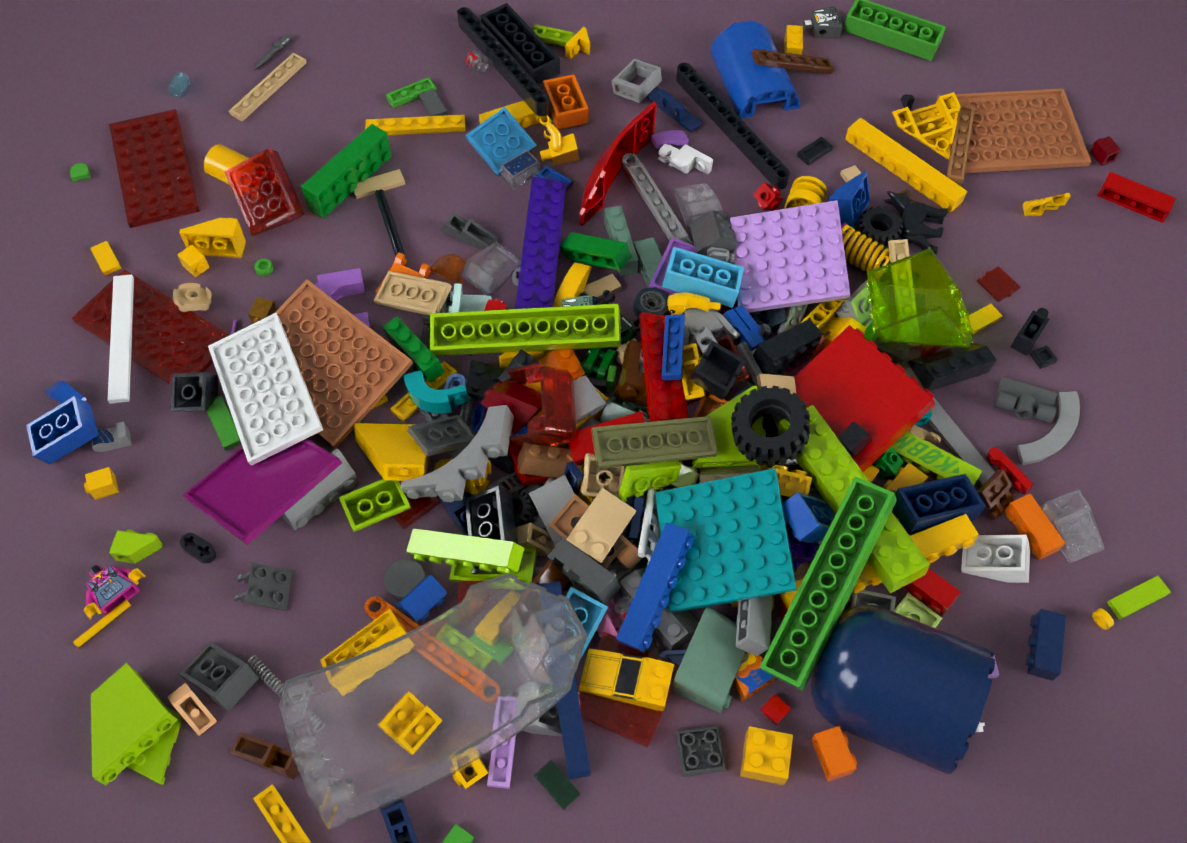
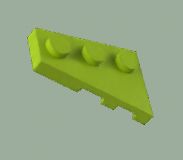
M679 461L626 466L617 498L627 502V498L631 496L639 497L643 495L644 491L651 488L657 490L677 482L682 465Z

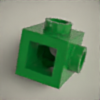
M890 447L872 465L880 470L878 475L881 478L895 476L904 461Z

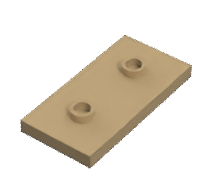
M388 271L374 302L378 305L430 316L433 313H440L452 286L446 282Z

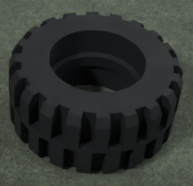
M762 386L761 390H751L750 395L747 396L745 394L740 398L741 403H736L735 411L731 417L733 438L739 452L742 455L746 454V459L751 462L755 459L757 464L762 466L764 463H768L769 466H775V463L779 462L780 465L786 464L787 459L792 461L797 458V452L799 454L803 452L805 445L809 441L810 416L803 400L800 401V396L796 393L790 394L789 389L783 388L781 390L779 386H772V388ZM765 415H779L790 423L787 431L776 437H763L752 430L754 422Z

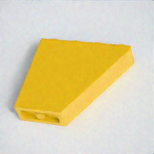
M354 424L357 444L384 480L403 481L426 475L430 456L427 457L407 432L409 426L416 424Z

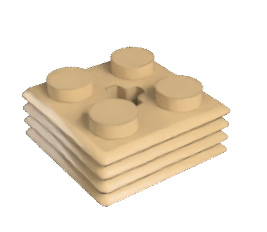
M586 453L583 469L584 478L581 485L582 495L596 497L600 490L604 488L617 497L626 466L597 469L595 454ZM603 472H606L608 477H605L604 480H601L599 475H602Z

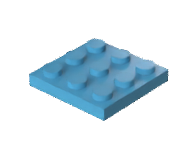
M505 107L466 134L465 137L497 176L507 170L503 165L525 152H531L537 146Z

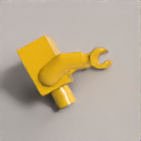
M546 115L548 121L545 123L540 118L541 124L546 126L551 134L548 136L544 129V137L551 141L548 142L549 149L540 151L542 161L552 159L553 165L580 160L574 133L561 137V133L554 124H551V119L548 115Z

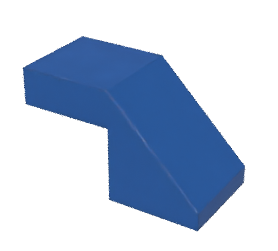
M60 380L45 392L50 399L56 400L59 404L74 396L83 401L87 400L65 381Z

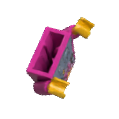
M100 565L93 566L89 570L92 579L86 583L89 590L86 592L85 614L89 619H92V615L95 613L101 614V611L107 615L125 599L128 601L140 591L136 586L139 584L137 581L141 577L145 578L146 576L138 568H115L109 565L102 569Z

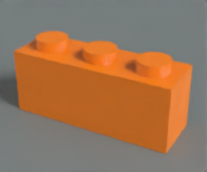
M1031 493L1012 501L1005 509L1007 518L1013 522L1018 530V534L1027 535L1030 551L1038 560L1058 552L1066 544Z

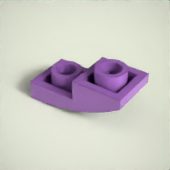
M680 130L663 131L650 137L657 149H660L664 144L684 146L689 142L685 132Z

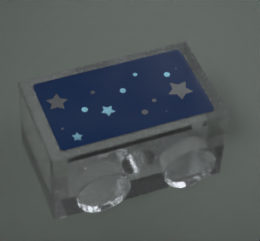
M525 150L500 166L501 178L515 189L531 179L532 176L536 177L540 172V161L528 150Z

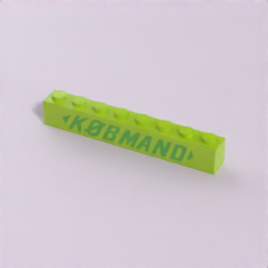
M908 431L891 446L897 454L902 456L901 459L911 464L914 462L920 465L918 469L927 474L930 471L937 474L936 478L938 480L966 474L974 486L982 470Z

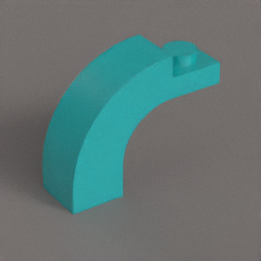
M422 370L403 375L411 400L419 408L427 412L437 414L451 413V406L469 402L465 385L445 390H436L426 384Z

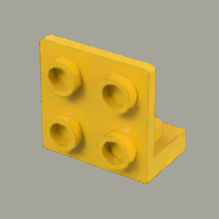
M781 465L766 468V470L776 469L781 495L792 497L797 492L805 495L809 494L812 477L807 476L808 472L801 470L789 472L787 471L788 467Z

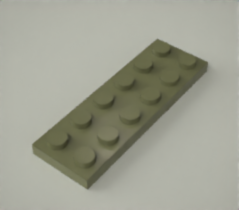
M710 416L592 427L591 429L597 469L716 457L718 454Z

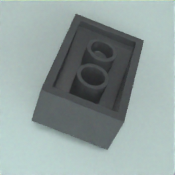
M209 642L179 673L186 681L228 712L259 679L247 663L212 642Z

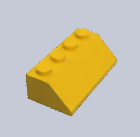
M388 609L320 661L328 680L344 696L346 693L355 690L362 681L371 678L382 666L388 665L397 655L407 651L414 642L393 611Z

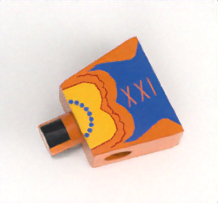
M746 653L733 681V685L742 702L776 680L775 677L759 668L763 661L760 655L755 656Z

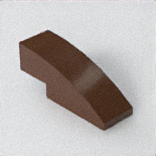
M241 732L229 752L240 759L292 780L295 779L304 761L295 752Z

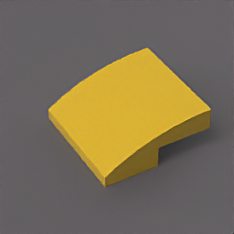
M407 691L377 726L413 755L443 720L427 705L424 706L410 691Z

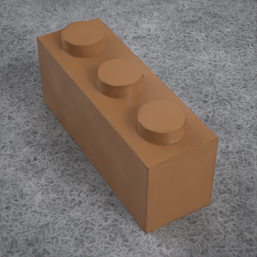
M528 443L523 444L517 458L520 474L552 478L564 476L567 463L573 461L570 449ZM582 464L577 466L579 470H581Z

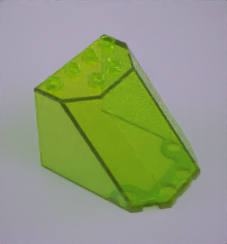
M931 248L867 272L868 280H866V285L870 292L868 300L872 307L870 315L874 322L872 330L874 335H878L883 342L960 348L970 347V343L973 342L967 307L963 303L959 287Z

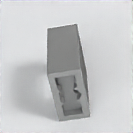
M633 59L612 80L613 93L640 103L662 81L660 67ZM637 75L646 78L640 85L631 83Z

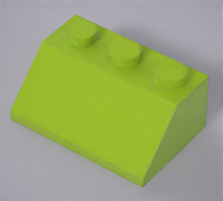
M382 479L339 497L353 532L411 508L403 490L400 488L399 481Z

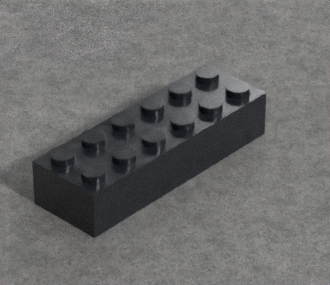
M508 3L480 15L481 22L537 84L560 74V59Z

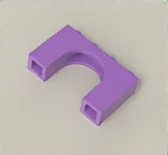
M360 268L317 275L318 283H315V286L335 301L345 296L365 293ZM368 312L353 314L371 328Z

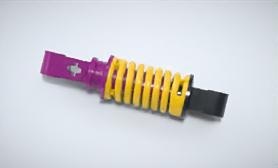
M843 223L841 230L846 261H849L851 265H855L856 268L866 271L867 274L873 275L878 280H886L888 278L893 281L889 248L883 251L884 245L880 244L878 246L877 241L872 242V238L866 239L867 236L865 234L861 235L859 231L855 232L854 228L847 225V223ZM911 268L914 286L920 273Z

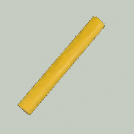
M125 599L74 640L73 643L77 648L81 647L128 609L131 604Z

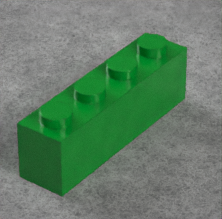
M570 232L559 246L564 258L567 260L619 271L632 257L629 247L625 242Z
M398 316L383 326L388 339L400 352L413 361L412 365L418 371L422 370L424 378L429 383H432L445 373L439 359Z

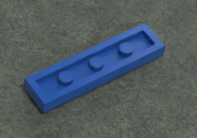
M684 314L665 315L662 363L663 381L682 380L685 335Z

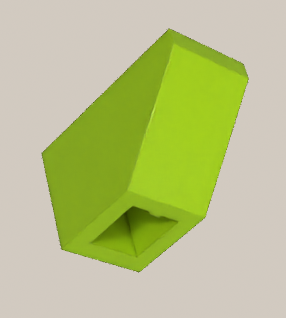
M117 530L109 553L115 561L136 564L161 549L163 544L158 536L153 533L139 534L133 530Z

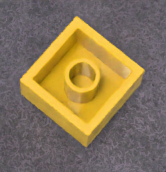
M749 726L745 734L740 777L784 785L789 776L793 735Z

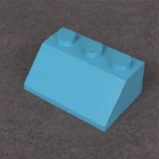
M570 587L563 602L572 659L574 663L578 664L608 606ZM545 633L540 643V646L548 649L547 636Z

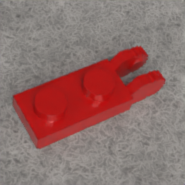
M996 447L990 448L989 454H987L990 464L998 466L999 470L1004 469L1006 475L1012 481L1013 487L1018 492L1021 491L1024 495L1030 492L1033 483L1001 450Z

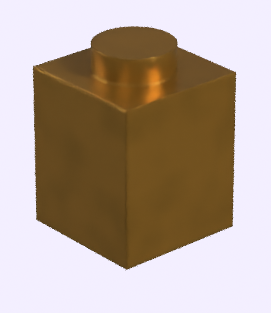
M256 297L248 313L251 323L254 324L274 314L277 311L275 302Z

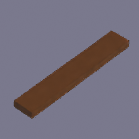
M753 49L751 52L757 65L831 74L834 71L828 58Z

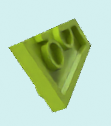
M170 708L168 709L178 720L168 731L155 740L151 747L144 750L132 764L127 766L162 786L165 781L166 768L170 764L171 751L174 743H176L183 719L180 713Z

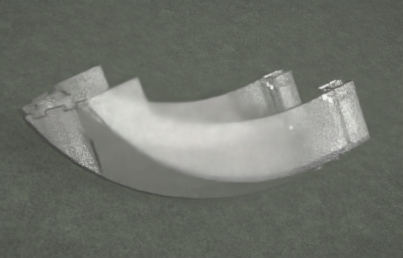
M508 573L471 585L461 603L426 624L390 642L330 666L285 680L279 708L292 756L308 796L328 830L393 804L459 771L514 737L560 701L571 689L581 653L588 637L568 598L560 594L558 596L546 591V588L532 582L529 584L518 580L517 576ZM407 691H410L424 706L427 705L443 720L413 755L377 726Z

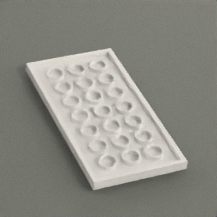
M277 313L208 346L247 461L251 466L323 430Z

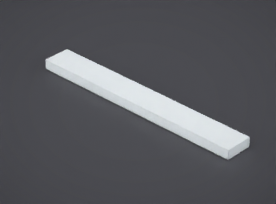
M132 274L113 276L108 402L110 404L130 401L134 277Z

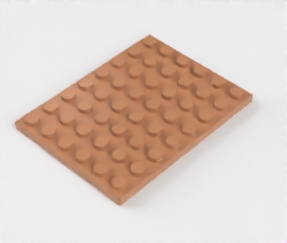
M1064 88L955 94L960 105L975 108L965 173L1084 167L1090 165L1091 159Z
M306 279L275 313H277L281 320L323 427V430L318 432V434L333 447L337 448L354 429V424L360 423L411 367L413 361Z

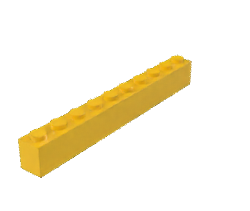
M964 514L910 537L928 562L933 563L940 556H950L960 548L968 549L972 547L979 534L968 516ZM868 561L853 589L854 593L864 590L865 586L870 584L875 586L882 583ZM804 578L796 581L797 591ZM797 591L780 594L787 610Z

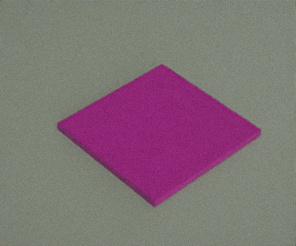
M304 439L251 466L247 461L242 446L184 493L183 497L248 545L340 466L342 462L335 455Z

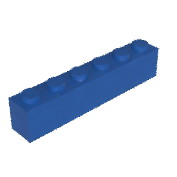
M666 522L616 637V640L621 644L643 653L646 648L650 647L653 631L659 626L661 621V612L663 608L667 607L670 591L675 588L679 570L683 569L685 565L687 551L691 550L694 544V536L689 530Z

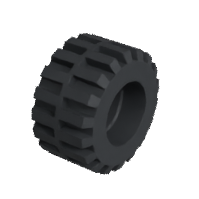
M870 207L869 210L866 209L860 215L855 232L859 231L861 235L865 234L867 236L866 239L872 238V242L877 241L878 246L880 244L884 245V251L886 248H889L888 242L890 240H899L903 229L902 219H899L900 216L895 214V211L892 209L888 210L887 207Z

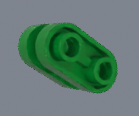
M589 348L588 358L583 360L581 364L585 375L590 378L594 373L597 374L596 379L606 380L609 365L614 364L617 351L609 348L607 353H605L603 348ZM603 359L600 367H597L599 360Z

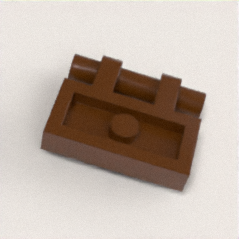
M1004 469L997 470L977 491L986 506L985 509L991 508L988 514L991 520L1000 517L1004 512V508L1016 496L1015 492L1009 491L1012 484Z

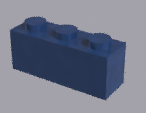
M1040 609L1036 615L1032 616L1030 627H1033L1028 639L1030 653H1028L1026 658L1027 674L1052 681L1060 675L1066 615Z

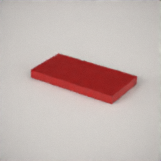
M640 411L567 433L573 462L576 466L584 464L586 453L595 454L591 434L592 427L645 422L643 412Z

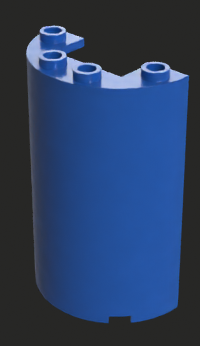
M755 21L734 23L717 36L713 41L710 51L734 110L741 119L753 117L757 104L784 100V111L800 108V99L786 68L757 65L751 54L753 49L778 52L765 25Z

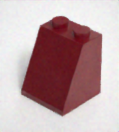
M507 379L502 383L500 381L497 382L493 388L490 387L484 393L485 398L481 404L487 409L488 407L507 405L514 416L511 432L516 435L527 426V423L552 398L545 393Z

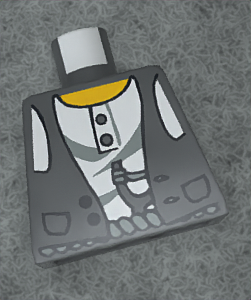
M835 6L813 10L810 20L803 21V29L812 30L815 38H840L843 26Z

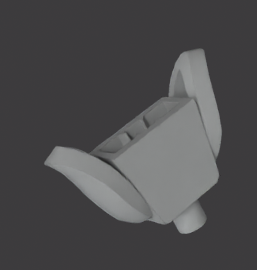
M689 308L683 312L685 315L684 346L693 343L697 344L693 331L707 325L715 339L721 336L728 340H735L740 336L725 317L717 311L709 309L707 312L697 308Z

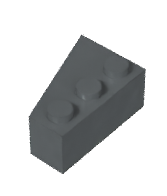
M565 538L547 556L567 577L571 585L604 605L610 601L621 587L617 580L618 576L613 571L606 570Z

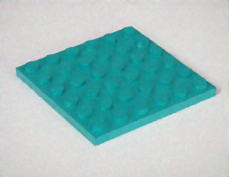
M775 468L655 492L660 536L666 522L685 528L694 536V544L685 556V565L683 569L679 570L677 575V584L674 589H671L669 594V609L671 613L797 591L780 487Z

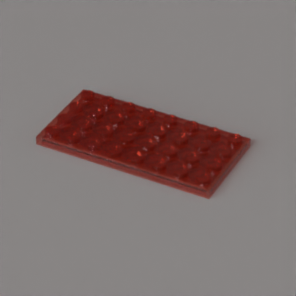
M176 109L109 124L127 221L130 228L200 212Z
M124 269L117 276L131 275V273ZM133 275L131 360L170 385L172 383V374L204 372L213 363L208 346L229 336V334L192 311H180L173 299ZM113 280L72 317L74 323L110 345Z

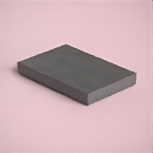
M460 415L408 427L407 431L427 457L467 447L476 436Z

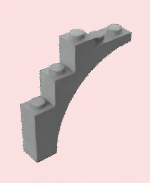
M508 406L488 407L485 420L476 436L457 457L446 465L418 478L403 480L400 488L407 497L417 499L418 497L439 496L443 502L462 500L467 479L485 478L489 457L507 456L514 416Z

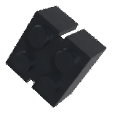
M712 340L688 380L722 400L729 393L746 361Z

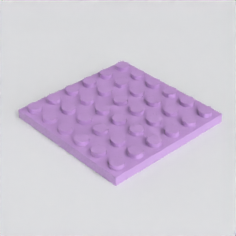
M837 200L730 218L731 229L734 230L737 239V245L733 252L735 254L734 264L744 267L737 296L738 306L743 305L748 313L851 298Z

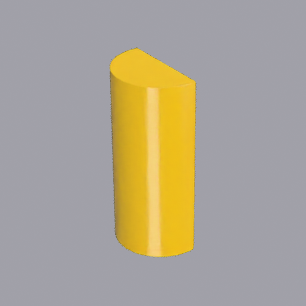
M222 144L213 146L208 151L204 160L205 173L258 200L280 178L277 171Z

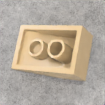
M602 488L566 540L602 563L637 510Z

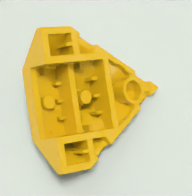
M954 92L938 97L936 104L911 112L908 107L892 112L900 129L949 160L958 113L960 111V104Z

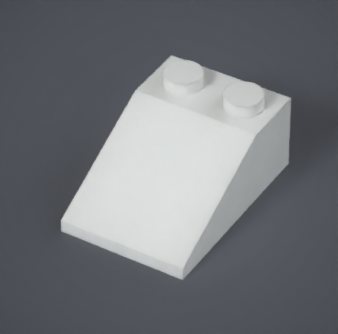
M978 535L972 547L968 549L963 548L962 573L1007 583H1029L1030 544L1027 535Z

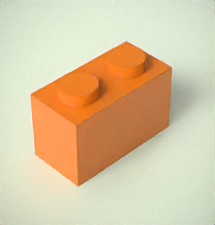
M840 726L814 734L811 741L827 781L853 774L857 769V760L855 755L850 753L847 746L848 738L845 732L841 731Z

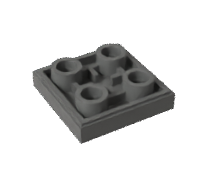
M719 726L675 732L682 777L725 772L727 770Z

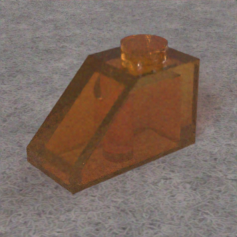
M455 254L440 256L430 267L432 272L453 284H461L469 275L468 261Z

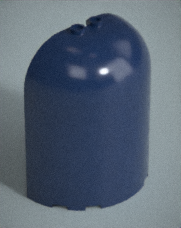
M859 605L841 614L813 671L811 694L820 714L835 727L840 726V729L944 773L951 774L957 768L955 761L963 759L969 748V743L966 742L967 738H971L975 734L982 717L992 684V679H989L988 675H991L994 671L995 659L991 658L994 652L886 608L875 605Z

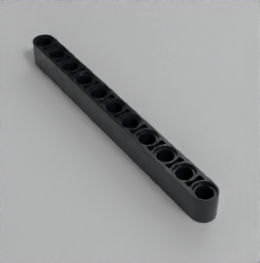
M462 7L458 9L457 17L461 30L537 116L548 115V95L469 8Z
M680 63L677 66V83L773 186H776L778 189H785L790 176L789 169L690 64Z

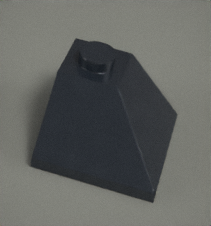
M208 372L172 374L171 412L207 411L218 395V375Z

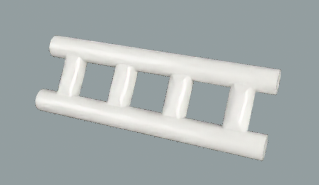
M653 488L649 489L647 493L638 548V556L641 558L646 556L648 563L660 538L655 498L656 490ZM651 524L653 526V532L650 530ZM648 540L651 543L650 548L647 546Z

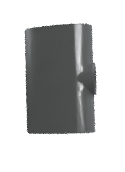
M1002 377L995 397L994 407L1014 412L1015 416L1019 419L1027 420L1033 418L1051 424L1056 414L1054 404L1057 393Z

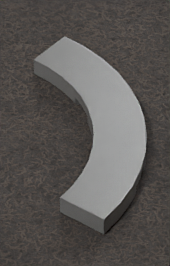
M1077 391L1059 392L1057 394L1059 406L1058 420L1054 428L1045 437L1032 443L1018 445L1016 449L1021 465L1043 461L1045 458L1055 455L1068 443L1077 428L1080 417V402Z

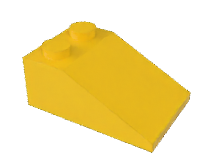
M217 218L180 229L179 231L185 247L193 245L204 256L242 258L246 240L238 219Z

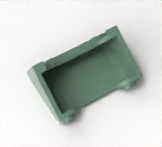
M705 608L677 670L673 693L719 713H722L724 707L728 709L732 696L729 695L730 688L743 657L747 653L735 647L737 623L714 609Z

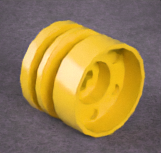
M811 176L796 178L790 189L785 209L824 203L828 192L826 185L821 180Z

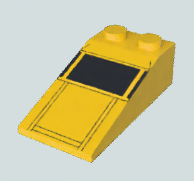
M589 648L578 691L663 712L674 664L652 658Z

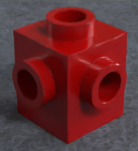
M765 182L753 194L758 201V206L763 210L774 211L784 200L780 195L781 191L776 186Z

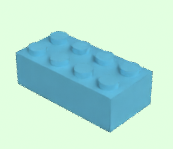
M673 247L662 287L677 292H688L708 297L711 302L721 303V305L733 308L739 294L744 267Z

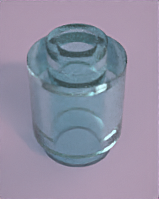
M182 72L175 73L168 84V92L174 97L183 95L190 84L189 77Z

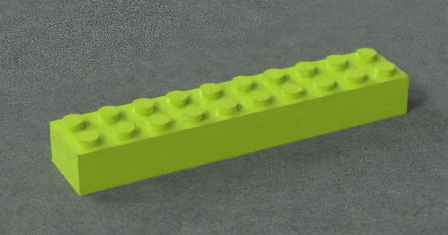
M618 304L430 314V351L435 356L519 352L521 349L524 351L621 347L620 308Z
M814 405L806 408L810 416L809 441L802 453L799 454L797 452V458L795 459L801 468L808 472L807 476L812 477L811 482L836 515L854 477L867 482L869 480ZM786 419L779 421L778 435L783 434L790 427V423ZM891 511L867 560L890 593L926 575L930 566L928 560Z

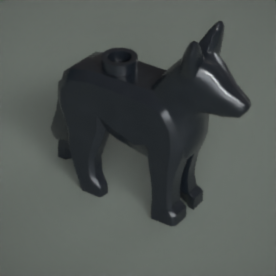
M909 190L899 193L887 191L891 199H885L884 201L893 205L902 214L899 219H902L903 225L900 237L908 239L909 243L919 246L923 251L936 255L938 247L929 244L927 239L941 238L944 228L932 229L924 225L923 222L943 224L948 209H936L924 203L914 201L909 198Z

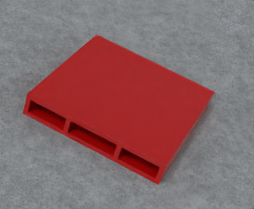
M849 325L804 367L794 379L796 394L800 396V401L803 400L805 402L806 408L814 405L837 438L853 421L869 433L871 441L855 457L849 453L861 471L864 472L935 406L934 395L928 389L923 390L919 386L920 383L913 376L909 378L905 374L906 371L901 365L893 364L891 357L886 352L881 353L877 350L878 346L872 340L867 341L864 338L865 335L858 328L854 329Z

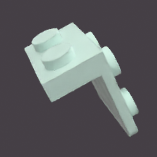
M454 284V291L450 292L452 306H449V313L484 311L488 299L492 300V297L489 295H464L462 284Z

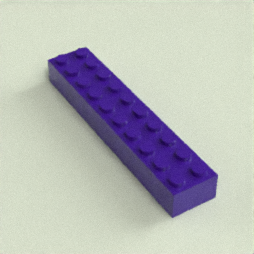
M532 176L514 309L553 307L566 182Z

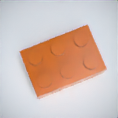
M574 74L543 81V91L549 97V111L558 130L588 123L589 108Z

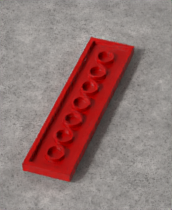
M641 312L639 322L649 422L689 418L682 380L663 381L662 379L665 316Z

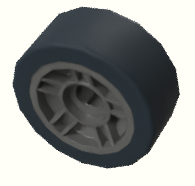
M656 288L642 289L637 293L634 301V314L637 318H639L641 312L667 315V295Z

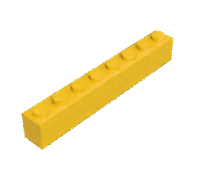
M859 118L848 128L845 140L942 208H947L949 213L954 211L963 202L967 190L864 119Z

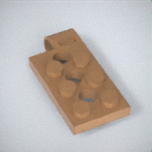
M574 494L550 522L549 526L562 538L567 539L574 529L571 523L574 517L581 518L589 505ZM622 534L613 546L614 553L606 556L602 563L585 553L605 569L615 557L630 570H633L642 559L638 556V548Z

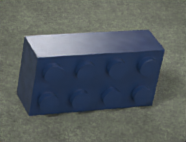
M963 474L898 488L895 493L897 501L893 510L908 535H912L964 514L968 516L970 521L976 520L986 506L967 475Z

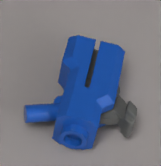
M743 305L734 308V310L731 309L722 315L740 334L737 340L740 343L746 342L751 352L759 344L766 341L763 335L769 337L771 333L769 325H758Z

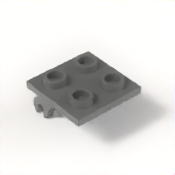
M252 562L250 571L237 577L238 582L244 580V583H248L247 591L242 594H236L234 601L241 600V603L245 602L286 611L292 571Z

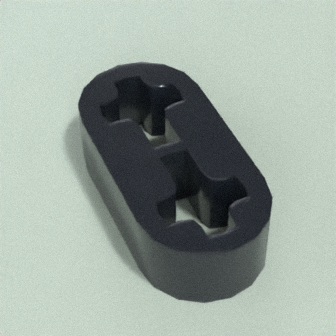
M187 533L181 537L180 546L198 561L207 564L216 558L217 553L214 547L194 533ZM188 541H193L196 546L193 547L192 545H187L186 543ZM202 549V550H204L205 552H208V551H209L210 554H209V555H203L200 550Z

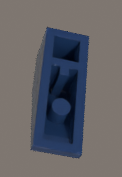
M402 795L380 803L381 813L392 843H418Z

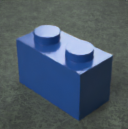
M430 574L397 603V606L414 622H422L430 615L428 611L433 606L437 608L445 601L444 596L447 594V591Z

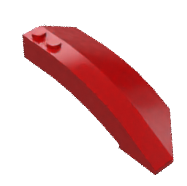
M655 101L635 117L600 156L586 184L580 210L579 225L583 226L605 206V196L623 168L622 157L625 154L627 155V153H634L636 155L651 141L650 137L654 134L657 108Z

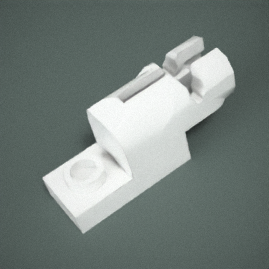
M664 144L658 152L660 155L658 160L665 164L669 163L670 167H674L683 173L688 174L694 167L706 174L712 171L713 159L686 144L680 150L671 145Z

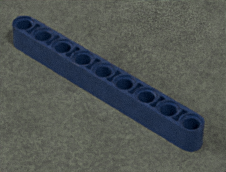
M560 580L540 583L539 590L568 779L591 776L561 584Z

